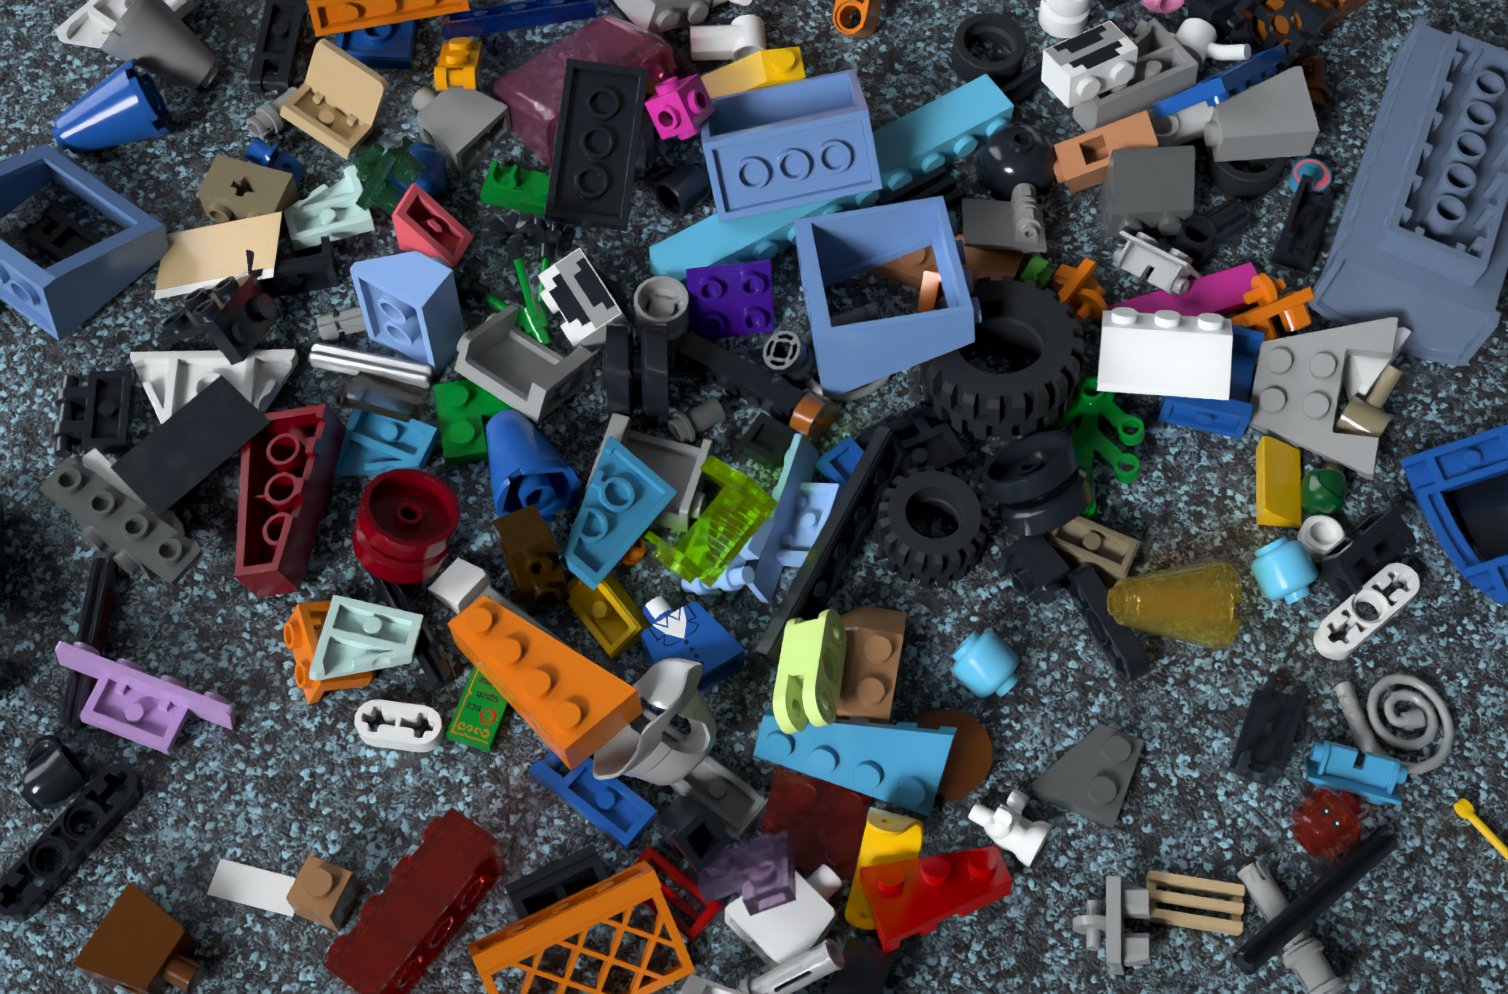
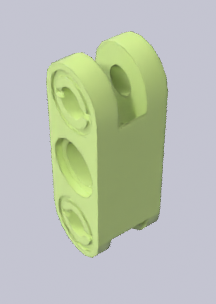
M834 609L820 612L817 619L805 622L803 618L798 617L790 619L786 623L773 693L774 715L777 724L785 734L790 735L802 732L806 728L808 719L814 727L818 728L832 725L836 720L847 648V635L844 623Z

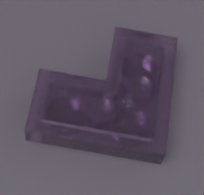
M788 830L774 835L764 834L755 838L749 844L729 851L722 850L699 873L698 889L705 903L743 890L742 901L749 915L752 916L795 901V846Z

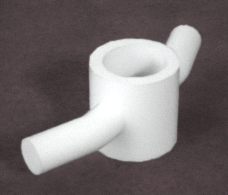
M1199 18L1186 19L1176 34L1170 33L1199 63L1198 71L1202 68L1207 58L1228 61L1248 60L1251 56L1249 44L1221 45L1215 43L1217 40L1216 30L1207 21ZM1140 19L1134 34L1139 36L1144 32L1148 22Z

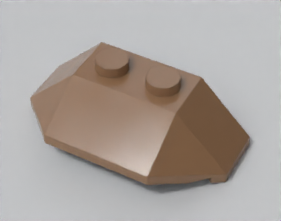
M861 605L840 616L846 629L847 648L836 719L850 720L851 717L870 719V723L889 724L907 612Z

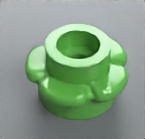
M1036 254L1023 271L1019 282L1024 283L1028 279L1037 282L1039 289L1044 290L1055 273V270L1050 268L1052 258L1049 257L1046 260Z

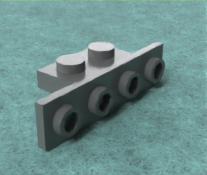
M72 457L67 458L39 487V490L44 495L75 516L83 529L80 536L88 545L98 552H101L104 548L115 555L113 560L130 575L134 576L138 571L151 581L159 575L175 586L203 555V551L197 544Z

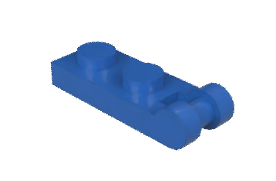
M552 750L542 761L537 759L527 771L537 783L551 790L627 852L658 816L657 809L617 778L596 779L592 772L594 760L590 757L573 771H570L564 778L557 773L564 763Z

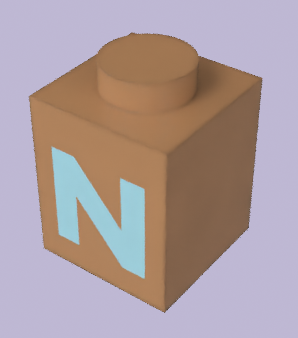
M309 854L286 899L296 915L340 932L361 888L352 872Z

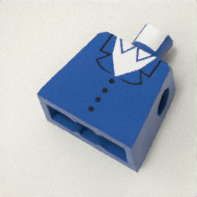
M658 596L649 601L642 609L643 614L652 625L641 633L642 650L650 668L657 662L668 658L686 659L703 664L702 676L697 687L701 694L744 668V648L697 602H690L674 611L664 596Z

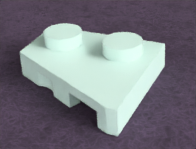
M355 165L344 169L345 178L332 187L328 188V186L322 184L312 191L309 197L297 201L283 211L295 251L322 244L321 236L329 235L331 242L375 230Z
M333 595L309 670V679L318 681L412 663L423 624V615Z

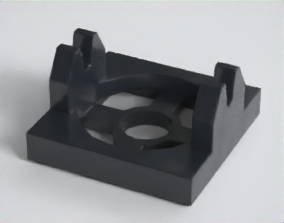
M1241 0L1234 7L1233 11L1236 14L1227 21V24L1233 28L1228 39L1235 44H1249L1252 56L1275 47L1279 41L1288 39L1292 42L1287 48L1290 52L1276 65L1278 74L1292 67L1302 66L1330 15L1310 0H1282L1285 1L1283 7L1273 12L1261 4L1265 0ZM1295 10L1302 22L1303 32L1296 28V20L1293 16ZM1253 15L1265 23V30L1268 35L1263 44L1257 41L1253 32ZM1275 15H1281L1287 20L1289 30L1286 35H1280L1273 29L1272 19Z

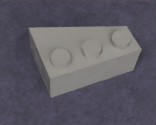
M1155 18L1146 24V30L1135 39L1129 38L1138 47L1135 78L1074 106L1073 119L1086 133L1147 110L1148 112L1152 110V104L1196 84L1199 63Z

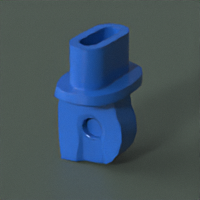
M256 136L244 157L254 164L292 173L297 186L303 174L301 163L290 154L279 151L280 144L277 142L271 146Z

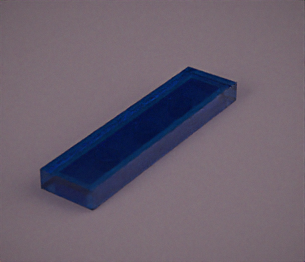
M523 0L470 8L469 11L444 15L441 28L444 40H449L456 37H469L598 17V0Z

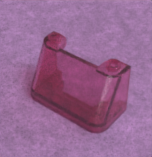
M612 14L599 15L593 18L586 26L514 71L500 76L494 83L492 98L508 106L511 129L551 169L567 58L648 69V80H656L659 84L674 77L673 49L662 37Z

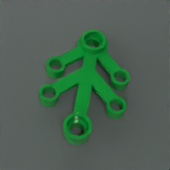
M1098 376L1083 378L1078 396L1073 398V406L1066 415H1058V422L1048 431H1059L1082 415L1080 427L1069 436L1072 438L1080 455L1079 465L1086 469L1091 481L1096 452L1114 470L1118 481L1126 484L1135 482L1141 474L1138 458L1133 454H1123L1098 429L1099 419L1102 416L1118 430L1120 441L1127 446H1136L1144 440V424L1138 417L1127 416L1114 403L1115 392L1097 391ZM1092 392H1100L1096 396H1087V394ZM1128 428L1138 429V432L1132 435L1124 433ZM1124 465H1132L1134 467L1129 472L1120 471V468ZM1095 498L1087 509L1080 514V516L1094 522L1098 516Z

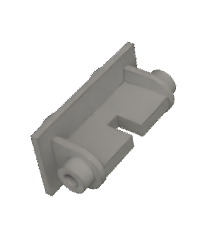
M1122 230L1119 234L1127 243L1124 248H1117L1113 254V262L1117 263L1118 269L1143 280L1150 267H1152L1154 270L1147 282L1172 296L1176 294L1183 295L1189 287V280L1187 278L1189 275L1197 279L1201 278V275L1191 266L1193 259L1183 252L1171 248L1169 253L1157 248L1160 244L1158 241L1142 232H1138L1134 237Z

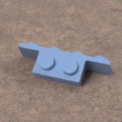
M801 433L794 434L790 449L786 451L784 457V466L778 484L772 491V502L767 515L775 523L767 539V546L759 559L751 560L747 565L754 570L755 578L751 584L746 585L764 603H771L783 566H802L843 491L840 484L811 483L817 460H819V453L809 439Z

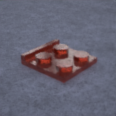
M775 767L756 861L781 867L790 866L793 869L814 873L824 864L839 879L853 881L870 796L828 781L785 773V769Z

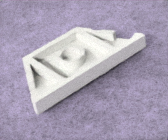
M89 0L55 30L59 40L67 44L100 49L122 15L133 3V0ZM164 0L180 19L195 8L193 0Z
M295 349L252 350L243 362L234 365L230 364L221 350L130 352V359L161 424L220 375L231 383L262 414H265L298 364V356Z

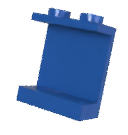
M1232 326L1233 342L1229 400L1162 396L1157 421L1241 439L1252 415L1253 404L1248 403L1254 361L1263 341L1264 333L1250 330L1244 326Z

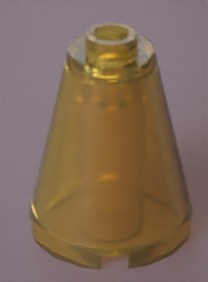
M1208 559L1119 579L1107 594V610L1114 617L1117 624L1209 649L1226 648L1234 641L1240 627L1241 618H1233L1234 603L1242 604L1239 577L1229 562H1221L1217 559Z

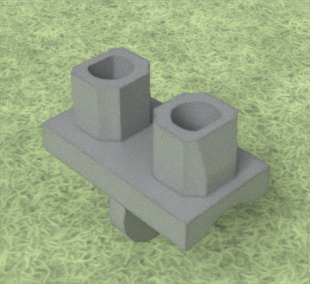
M1106 876V916H1101V901L1088 900L1086 902V915L1077 916L1072 920V930L1086 935L1087 950H1101V935H1106V964L1110 966V975H1125V966L1151 964L1150 934L1125 933V918H1151L1150 891L1148 888L1123 886L1121 876Z

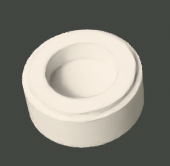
M1314 515L1305 520L1298 532L1297 540L1304 544L1310 557L1317 560L1345 537L1342 526L1332 517Z

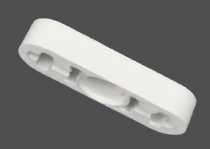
M1392 563L1384 567L1362 586L1363 590L1350 596L1321 622L1313 637L1317 651L1322 656L1331 660H1341L1349 656L1410 603L1420 587L1417 573L1411 567L1402 563ZM1398 580L1402 582L1404 587L1397 589L1386 599L1383 593L1389 584L1395 583ZM1359 602L1372 604L1378 612V619L1373 621L1362 619L1356 612L1355 604ZM1347 623L1351 629L1343 640L1336 641L1335 643L1330 641L1328 638L1330 634L1337 633Z

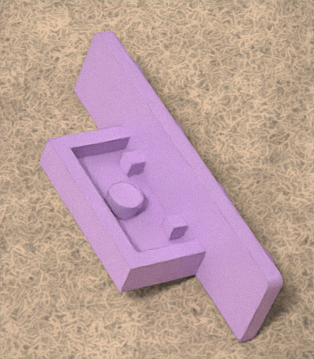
M59 641L54 649L60 665L99 679L80 714L81 721L168 755L189 714L233 730L236 724L234 708L230 706L228 699L219 694L206 691L204 695L190 691L187 689V685L177 678L161 675L159 679L143 673V668L138 664L123 658H119L117 662L100 656L98 650L82 642H74L72 646Z

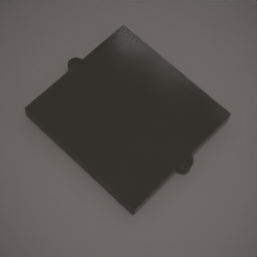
M359 371L351 381H344V388L337 394L336 403L409 423L417 412H423L424 404L430 398L431 390Z

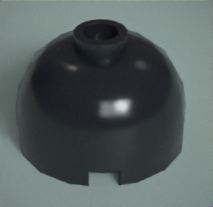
M1016 123L1000 127L987 137L982 145L976 164L977 181L981 187L983 183L991 191L990 196L997 201L1011 202L1014 187L1021 183L1033 185L1037 196L1042 195L1044 192L1046 195L1051 190L1055 178L1053 170L1054 163L1057 160L1055 148L1046 134L1034 126Z

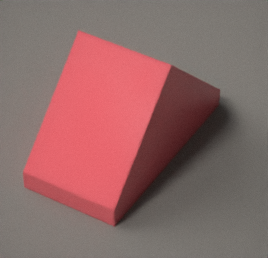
M416 183L410 185L392 214L399 249L406 252L418 251L429 258H440L451 268L457 266L474 237Z

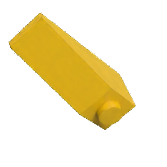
M798 46L758 51L705 74L700 78L711 99L806 79L800 47Z

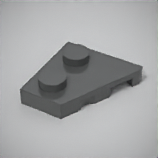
M1100 724L1033 781L1028 794L1113 828L1145 740Z

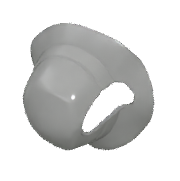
M680 658L664 659L654 664L632 685V687L638 690L640 700H646L650 704L666 711L652 720L645 727L642 734L632 728L629 723L594 752L592 772L596 779H613L620 775H625L660 786L672 785L686 777L709 755L716 740L717 725L714 715L697 688L702 676L703 664ZM676 714L689 720L692 727L691 733L683 740L675 742L662 741L664 729Z

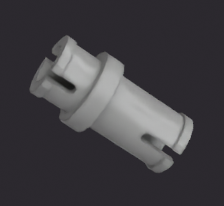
M290 87L269 105L265 103L256 108V114L246 119V124L249 125L247 128L254 137L257 136L265 140L268 135H276L283 130V124L287 120L279 115L281 107L297 88Z

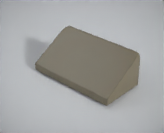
M1080 515L1069 523L1047 532L1045 539L1070 569L1083 563H1088L1096 571L1104 585L1116 590L1121 589L1141 543L1140 540Z

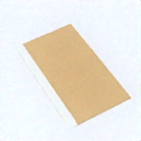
M282 211L166 234L169 250L160 260L154 300L191 293L202 287L205 290L213 289L220 281L230 276H234L235 279L247 276L246 250L254 252L252 270L263 268L262 276L257 277V280L272 278L274 276Z

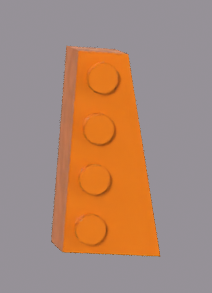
M482 595L447 623L457 647L571 771L643 713L639 693L636 688L485 595Z

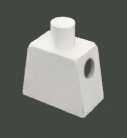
M824 864L806 881L792 867L786 866L730 903L725 908V923L771 969H774L787 960L793 959L824 941L833 928L837 915L827 900L842 886V882Z

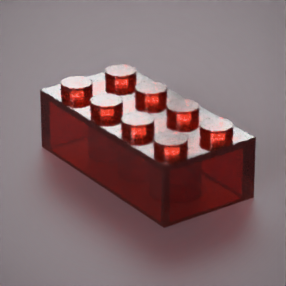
M453 807L449 809L443 818L441 816L434 818L423 833L422 840L424 842L412 856L407 854L397 863L391 873L392 881L382 894H374L364 904L359 913V919L361 920L348 935L345 933L340 935L330 946L326 954L328 960L323 966L339 991L343 994H409L507 869L497 838Z

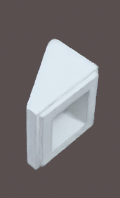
M457 558L428 588V591L456 614H459L488 585H491L489 574L483 569Z

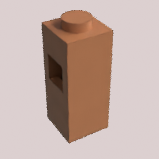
M1147 110L1055 144L1054 148L1058 159L1054 163L1053 170L1058 183L1066 182L1071 193H1076L1103 183L1112 150L1159 147Z

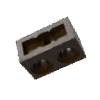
M535 504L493 520L492 522L511 583L528 615L531 616L571 599L554 538Z

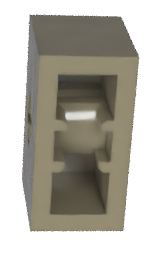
M216 155L197 192L206 217H210L218 223L282 211L280 236L283 235L287 226L283 211L300 199L292 173L221 155Z

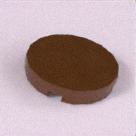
M937 709L922 714L913 722L917 724V728L939 730L940 726L957 728L936 798H942L945 801L959 800L971 796L984 784L993 764V746L987 731L974 717L959 710Z

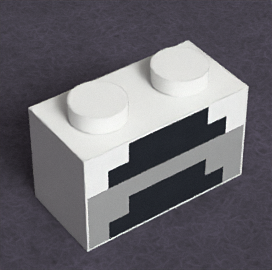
M1109 20L1043 50L1041 81L1067 108L1073 107L1134 79L1138 47Z
M580 248L537 275L545 287V290L539 293L553 314L560 310L566 320L560 327L574 347L581 343L584 348L593 353L606 344L607 323H629Z

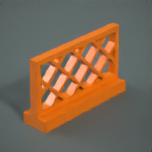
M307 0L316 37L470 10L468 0Z
M645 860L467 945L488 994H506L497 990L491 975L509 966L527 971L518 994H528L535 975L559 982L555 994H564L567 986L591 994H615L602 989L612 964L635 971L629 989L619 994H651L696 970L660 889L662 886L657 874ZM652 898L658 910V915L651 932L628 924L634 906ZM623 912L622 915H621L620 921L611 918V917H613V916H615V915H617V914ZM600 922L616 927L607 953L583 945L590 927ZM663 924L669 938L659 935ZM625 931L648 938L639 964L615 956ZM578 934L575 942L567 940V938ZM656 942L674 948L680 964L662 973L647 968ZM555 944L572 949L562 975L538 967L544 950ZM580 952L604 960L594 986L570 978ZM533 955L530 964L522 962V960ZM644 975L652 977L641 983Z

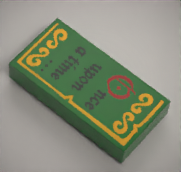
M475 666L446 735L448 740L491 753L510 704Z

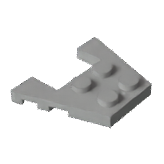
M1384 318L1263 341L1260 346L1251 397L1253 409L1248 424L1249 427L1296 448L1300 446L1322 456L1323 460L1336 466L1338 464L1356 471L1357 475L1365 479L1374 480L1379 438L1334 433L1346 356L1352 355L1393 360L1398 318Z

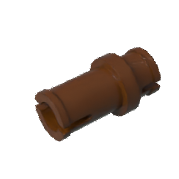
M1312 58V70L1310 71V62L1307 59L1302 64V70L1314 112L1317 108L1318 116H1322L1326 111V103L1329 100V88L1326 85L1327 64L1320 58Z

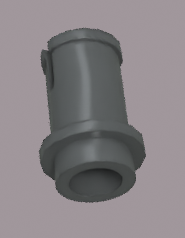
M711 397L685 413L680 411L674 413L673 419L668 421V427L677 442L683 443L686 441L690 444L695 441L696 435L718 423L724 422L726 417L721 404L717 399Z

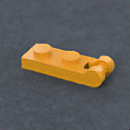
M456 37L450 39L449 43L442 44L438 65L434 67L436 91H448L449 86H464V90H477L483 59L482 42H472V39L468 37Z

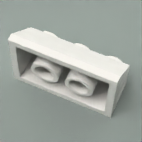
M1117 307L1112 309V311L1103 310L1098 356L1097 391L1229 400L1233 342L1231 319H1224L1223 316L1215 313H1203L1198 317L1181 316L1178 312L1172 310H1160L1155 312V314L1138 313L1135 309L1128 307Z

